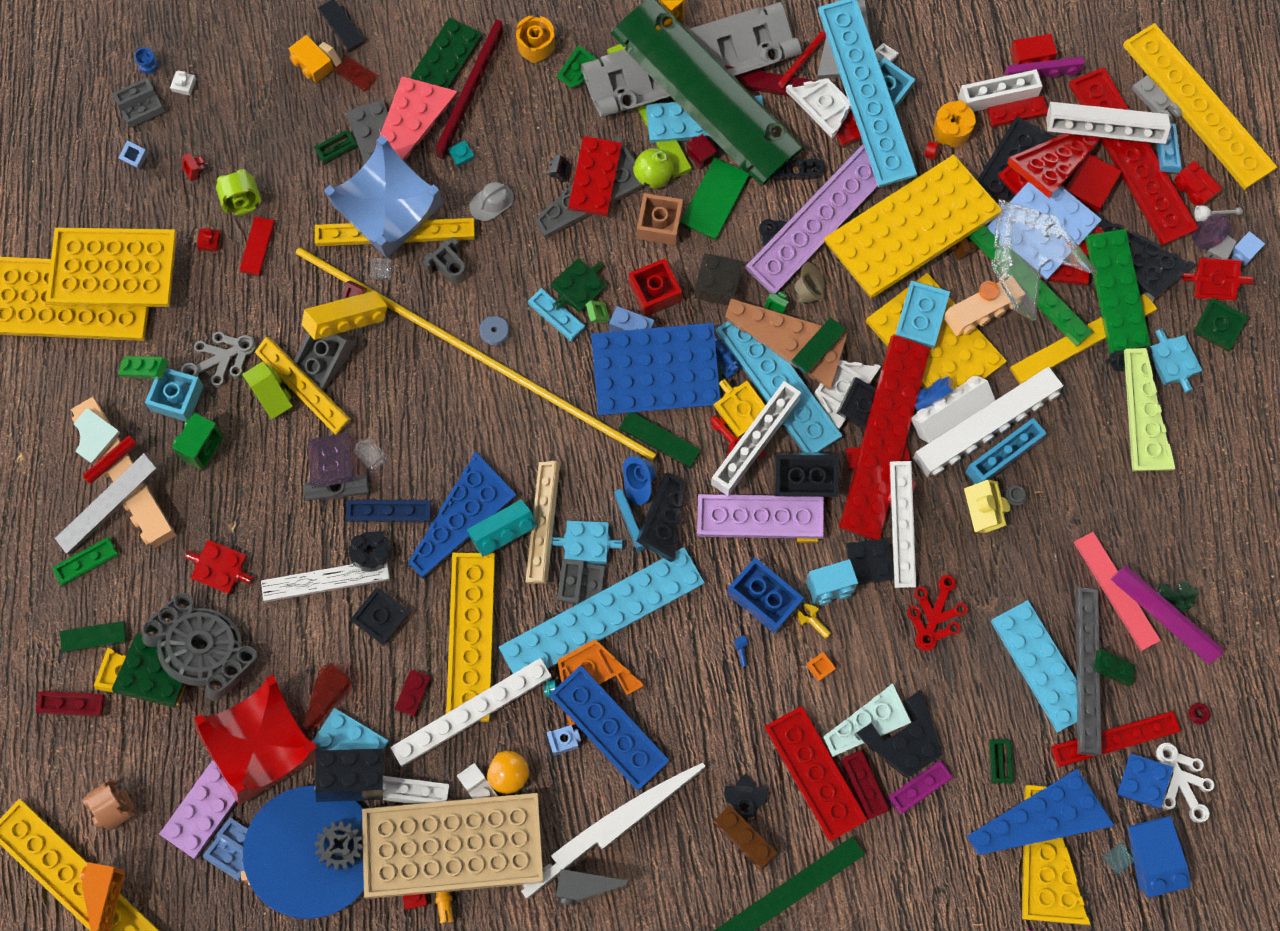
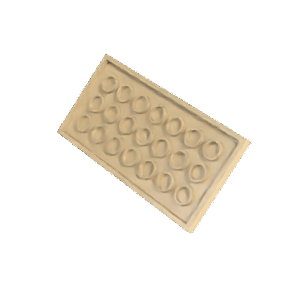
M538 793L362 809L365 899L544 883Z

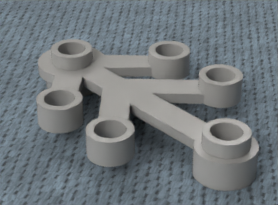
M222 332L214 333L212 339L216 345H223L225 343L233 346L227 350L208 345L204 341H197L194 349L198 354L208 353L215 356L197 365L186 363L182 366L181 372L188 374L190 371H194L192 376L198 377L199 373L219 364L215 375L211 378V382L214 387L221 388L225 384L223 377L231 357L237 355L235 364L230 368V374L235 379L241 378L243 374L242 366L246 356L253 353L256 349V342L251 336L243 335L237 339L226 336ZM218 336L223 337L220 341H216V338ZM249 344V347L243 348V345ZM200 345H204L202 350H198ZM234 370H240L238 374H233ZM216 379H221L220 383H215Z

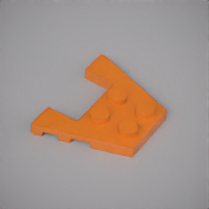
M595 639L557 660L561 683L581 665L599 685L616 676L626 696L644 686L640 680L632 675L626 667L618 662ZM567 715L569 726H573L575 723Z

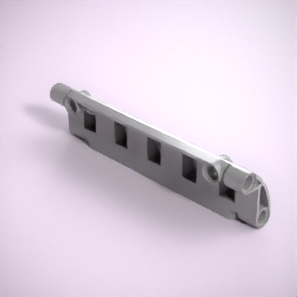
M781 2L765 6L763 9L758 7L688 29L723 66L734 67L727 69L733 76L801 54L800 43L797 38H792ZM625 49L602 56L600 61L596 59L581 64L587 88L601 118L670 96ZM769 49L775 54L773 60L768 57ZM623 89L624 92L618 94V90ZM624 95H627L631 100L629 106H625L622 103Z

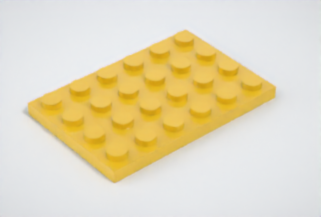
M55 228L46 303L48 305L169 307L177 232L173 229Z
M928 273L916 281L942 289ZM908 288L878 309L865 321L887 347L890 337L896 333ZM950 297L948 298L944 315L950 307L955 305ZM943 318L934 349L931 348L921 385L924 389H927L936 380L947 376L952 379L953 388L963 385L969 378L974 376L987 379L1005 365L1007 360L977 327L969 334L965 335L962 333L956 336Z

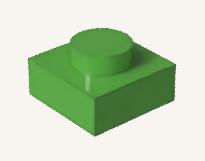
M589 301L586 303L591 322L605 324L610 321L605 302Z

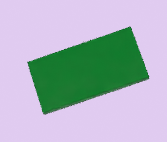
M714 158L680 221V225L716 241L750 176L749 173Z

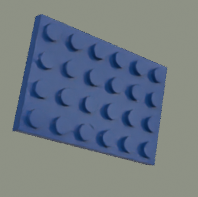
M714 323L591 334L598 415L714 405L720 400Z

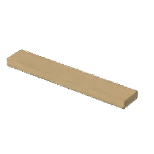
M558 461L539 462L533 511L537 527L531 530L526 583L542 584L548 581L560 463Z

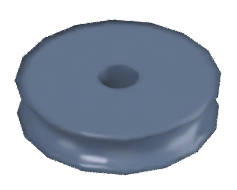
M489 316L480 324L479 332L481 339L489 345H500L509 336L508 323L500 316Z

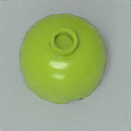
M650 148L638 156L633 166V172L638 181L643 185L647 183L650 185V188H662L666 186L672 177L673 162L671 157L663 150Z

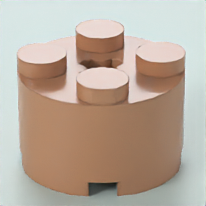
M114 779L107 780L82 799L85 807L91 810L94 815L92 817L94 824L98 828L104 827L110 831L135 815V813L131 812L134 810V805L124 789L119 791L116 787L119 783Z

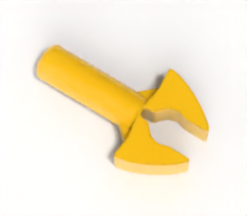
M809 604L803 605L809 611L810 617L804 616L798 609L797 617L801 626L805 623H810L825 639L830 636L831 632L816 618V613L819 611L817 607Z

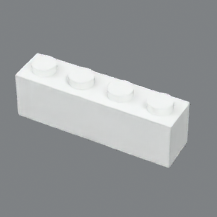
M1037 70L962 85L958 99L964 101L974 112L987 109V107L1038 97L1042 84Z
M974 376L969 378L963 385L953 388V392L927 408L919 410L911 419L919 438L930 443L996 400L988 380Z

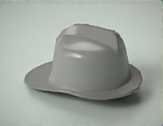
M498 182L489 183L472 198L469 205L470 212L477 220L489 221L512 205L514 194L504 184Z

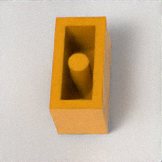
M307 35L288 48L291 54L289 57L291 62L296 67L299 65L307 79L311 78L315 83L334 70L331 59Z

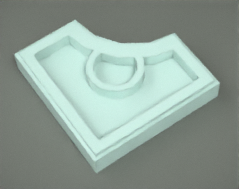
M88 408L73 423L80 433V444L76 452L92 465L95 464L120 434L117 429Z

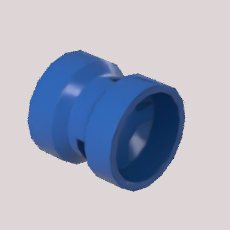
M143 47L135 52V61L143 73L152 74L158 69V61L151 49Z

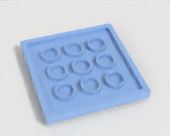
M1028 182L1002 210V214L996 217L987 228L1023 262L1047 281L1085 240L1086 236L1099 225L1102 219L1062 186L1049 199Z

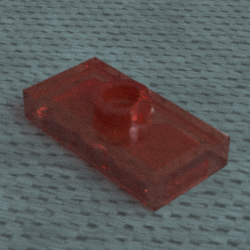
M347 55L341 60L342 63L334 68L335 73L364 92L377 79L374 73Z

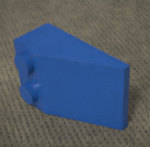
M1170 816L1127 826L1138 886L1148 898L1191 887L1188 866Z

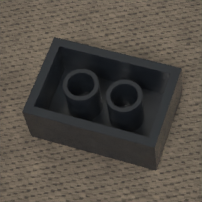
M774 452L773 493L775 496L838 497L839 455L837 453Z
M383 749L317 750L315 766L316 802L383 800Z

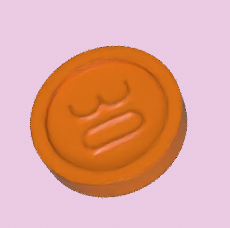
M985 281L979 287L981 297L988 301L995 300L1000 293L999 287L992 281Z

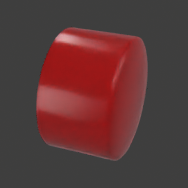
M929 141L925 149V158L936 160L940 152V143Z

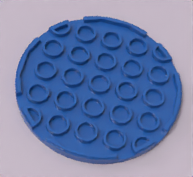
M315 786L293 788L267 802L253 818L243 844L245 874L258 898L275 912L291 918L305 920L334 915L356 901L364 892L363 850L357 851L361 857L360 859L354 858V866L348 863L347 870L339 866L338 871H335L333 865L326 869V861L321 864L319 863V859L322 856L315 855V851L320 848L314 847V843L320 841L317 838V834H324V826L330 829L331 822L335 826H339L340 821H343V827H347L350 823L351 831L358 829L356 837H362V842L358 844L363 845V808L356 801L316 802ZM337 832L335 834L344 835L345 833ZM327 839L324 843V851L330 846ZM353 841L348 846L350 853H352L354 849ZM335 843V849L340 848L342 850L343 843L340 845ZM334 857V858H333L334 860H343L342 858H339V857Z

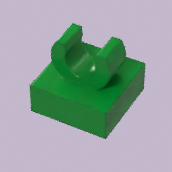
M781 291L778 295L771 292L764 309L785 314L789 303L785 300L787 295Z

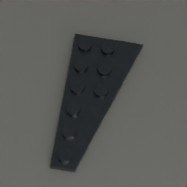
M1091 210L1102 219L1098 226L1104 232L1123 229L1122 225L1118 223L1113 224L1104 219L1103 215ZM1126 230L1138 289L1152 302L1177 282L1183 273H1187L1194 267L1195 264L1191 261L1186 262L1178 258L1179 255L1173 252L1170 254L1161 249L1160 245L1133 231L1130 233Z

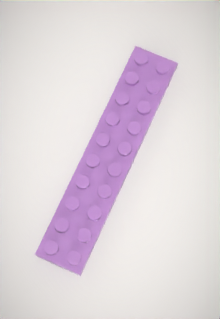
M864 144L857 149L744 267L770 293L775 294L825 242L824 237L834 232L878 186Z

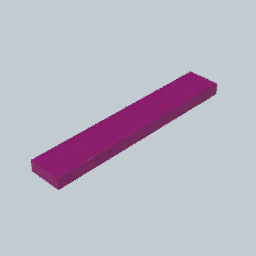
M1126 565L1110 579L1208 664H1211L1223 654L1224 649Z

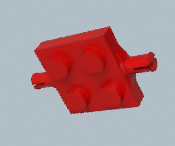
M1199 257L1195 274L1183 273L1182 281L1194 282L1195 298L1236 300L1240 284L1252 285L1253 276H1241L1240 259Z
M207 540L203 551L199 555L189 550L187 554L191 556L185 555V559L196 562L190 579L231 595L235 584L239 580L250 585L252 581L248 579L253 580L254 576L243 573V566L248 556L210 540Z

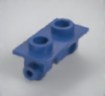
M717 337L715 339L717 366H722V374L728 379L741 370L742 366L722 340Z

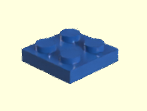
M1130 753L1117 796L1161 810L1173 767Z

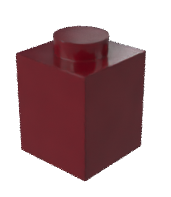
M701 134L688 141L686 153L701 170L712 163L713 159L716 158L717 150Z

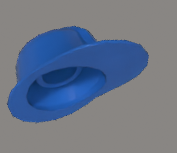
M630 456L623 464L625 491L633 504L642 505L651 496V483L655 478V469L647 458L641 459L636 456Z

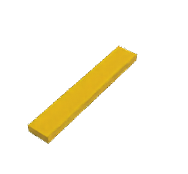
M266 337L255 353L268 366H272L279 378L335 435H339L351 419L270 337Z

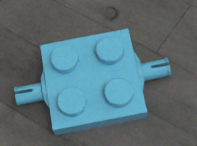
M1163 328L1157 330L1155 333L1160 343L1150 346L1152 348V355L1149 356L1154 362L1155 369L1163 385L1180 382L1185 393L1190 392L1193 388L1188 378L1199 374L1202 369L1185 335L1168 339Z
M567 521L564 538L552 537L551 546H563L565 551L564 559L584 561L585 564L606 565L609 548L622 549V540H610L608 522Z

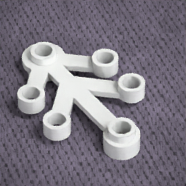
M1171 743L1159 745L1156 750L1157 759L1160 763L1173 767L1172 777L1162 807L1166 810L1175 807V797L1179 787L1190 807V818L1196 823L1206 821L1209 818V810L1206 806L1198 804L1188 783L1198 786L1203 792H1209L1213 790L1214 782L1209 778L1203 779L1182 771L1178 763L1189 766L1192 772H1199L1204 767L1202 760L1198 758L1192 759L1179 754L1177 748ZM1164 750L1170 753L1169 758H1166L1164 756ZM1193 762L1199 764V769L1193 767ZM1204 781L1209 783V789L1203 786ZM1166 799L1171 801L1170 807L1165 804ZM1196 810L1200 811V818H1197L1195 816Z

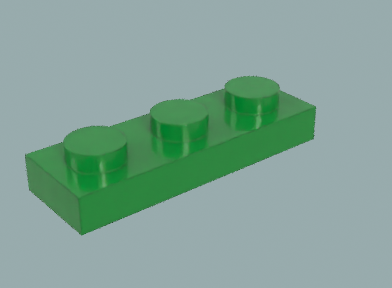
M125 356L120 363L118 375L123 378L162 379L169 360L164 357Z

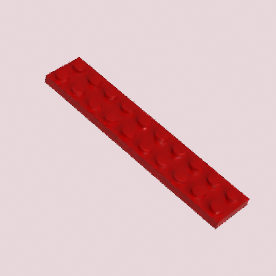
M1104 67L1071 80L1068 84L1080 105L1129 110ZM1102 137L1101 142L1117 169L1121 170L1120 175L1161 246L1197 232L1199 229L1167 173L1160 171L1159 160L1150 144L1143 141Z
M895 334L890 337L839 529L870 540L880 539L890 502L888 500L891 492L890 462L901 461L917 401L916 397L919 394L931 348Z

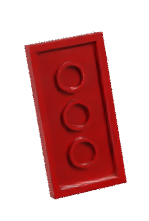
M583 136L568 210L601 216L608 215L622 142Z

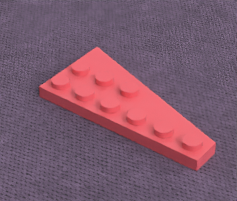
M402 76L380 136L383 135L402 160L407 159L410 151L435 124V120L441 113L445 112L452 99L454 100L458 96V92Z

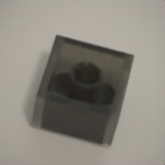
M704 253L694 298L729 306L730 299L735 300L743 261Z

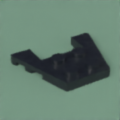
M921 690L903 701L915 721L886 741H883L872 723L854 734L858 740L866 743L870 750L877 752L885 759L887 764L906 779L942 755Z

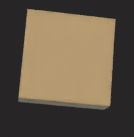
M325 42L318 46L331 59L333 65L337 67L342 63L333 47Z

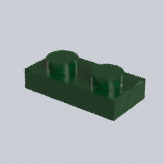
M1103 649L1096 651L1094 671L1127 687L1133 685L1136 665Z

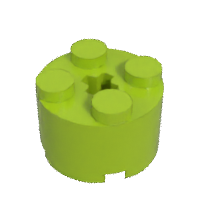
M241 169L236 173L222 175L217 178L216 191L222 210L225 213L234 212V215H244L255 210V205L258 202L259 204L261 203V196L255 178L247 170Z

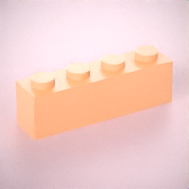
M1012 275L996 283L1000 293L995 300H985L981 297L980 293H977L947 310L943 318L956 336L962 333L965 335L969 334L977 325L984 326L991 318H999L1006 310H1014L1021 305V300L1025 293Z

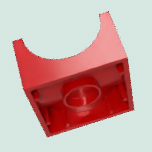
M274 675L265 678L262 686L239 704L215 715L203 716L200 714L194 717L196 732L238 805L316 762L317 748L313 741H309L295 722L281 695Z

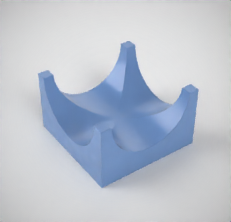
M381 135L376 140V148L366 164L348 181L336 187L329 185L324 192L331 205L384 257L388 258L444 203L439 189L434 184L431 186L422 180L399 157L388 140Z

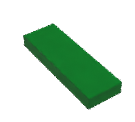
M108 536L52 567V570L60 585L64 587L120 555Z

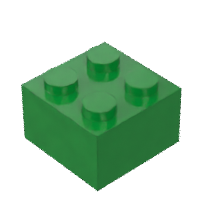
M194 413L192 417L186 420L182 433L174 439L172 448L182 461L203 471L225 436L216 423Z

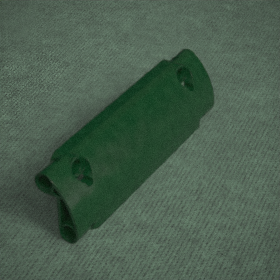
M658 0L644 1L630 12L611 32V35L625 47V51L745 172L751 170L749 175L760 186L766 184L789 159H794L803 150L804 146ZM667 19H672L673 24L668 28L664 27V22ZM775 128L782 129L780 137L775 138L772 136ZM768 136L771 140L767 141L765 137Z

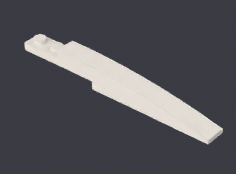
M701 763L660 783L587 828L551 855L556 864L552 866L550 863L543 868L544 883L524 884V889L521 892L528 900L560 874L561 869L566 870L594 846L598 845L602 851L605 850L705 769V765Z

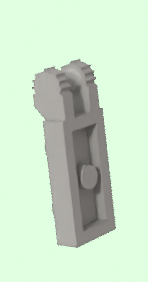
M1148 75L1132 86L1133 92L1153 113L1168 114L1170 123L1174 122L1171 114L1177 118L1182 116V110L1179 106L1173 103Z

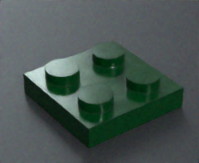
M1211 298L1192 333L1229 352L1248 316Z

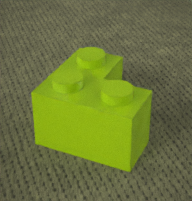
M261 362L242 374L271 419L293 407L289 402L292 397L286 388L281 389L279 383L282 381L271 365L267 367L264 362Z

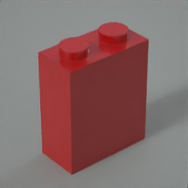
M1089 154L1078 166L1065 190L1083 205L1098 213L1118 179L1121 170L1112 164L1101 161L1097 156Z

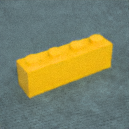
M375 291L304 309L302 326L314 340L382 322L385 319L387 305Z

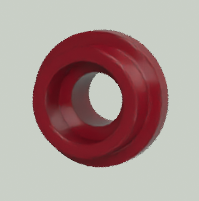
M1195 703L1188 709V717L1194 724L1202 725L1209 720L1210 711L1206 705ZM1196 711H1200V712H1201V714H1202L1201 718H1198V717L1195 715V712H1196Z

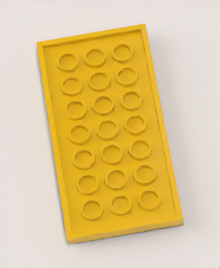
M953 154L824 237V240L872 299L1001 215L1002 209Z
M0 257V335L144 341L149 307L48 305L46 303L51 259Z

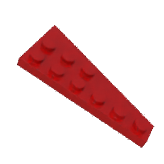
M1065 133L1009 157L1007 164L1050 199L1096 147L1102 137Z

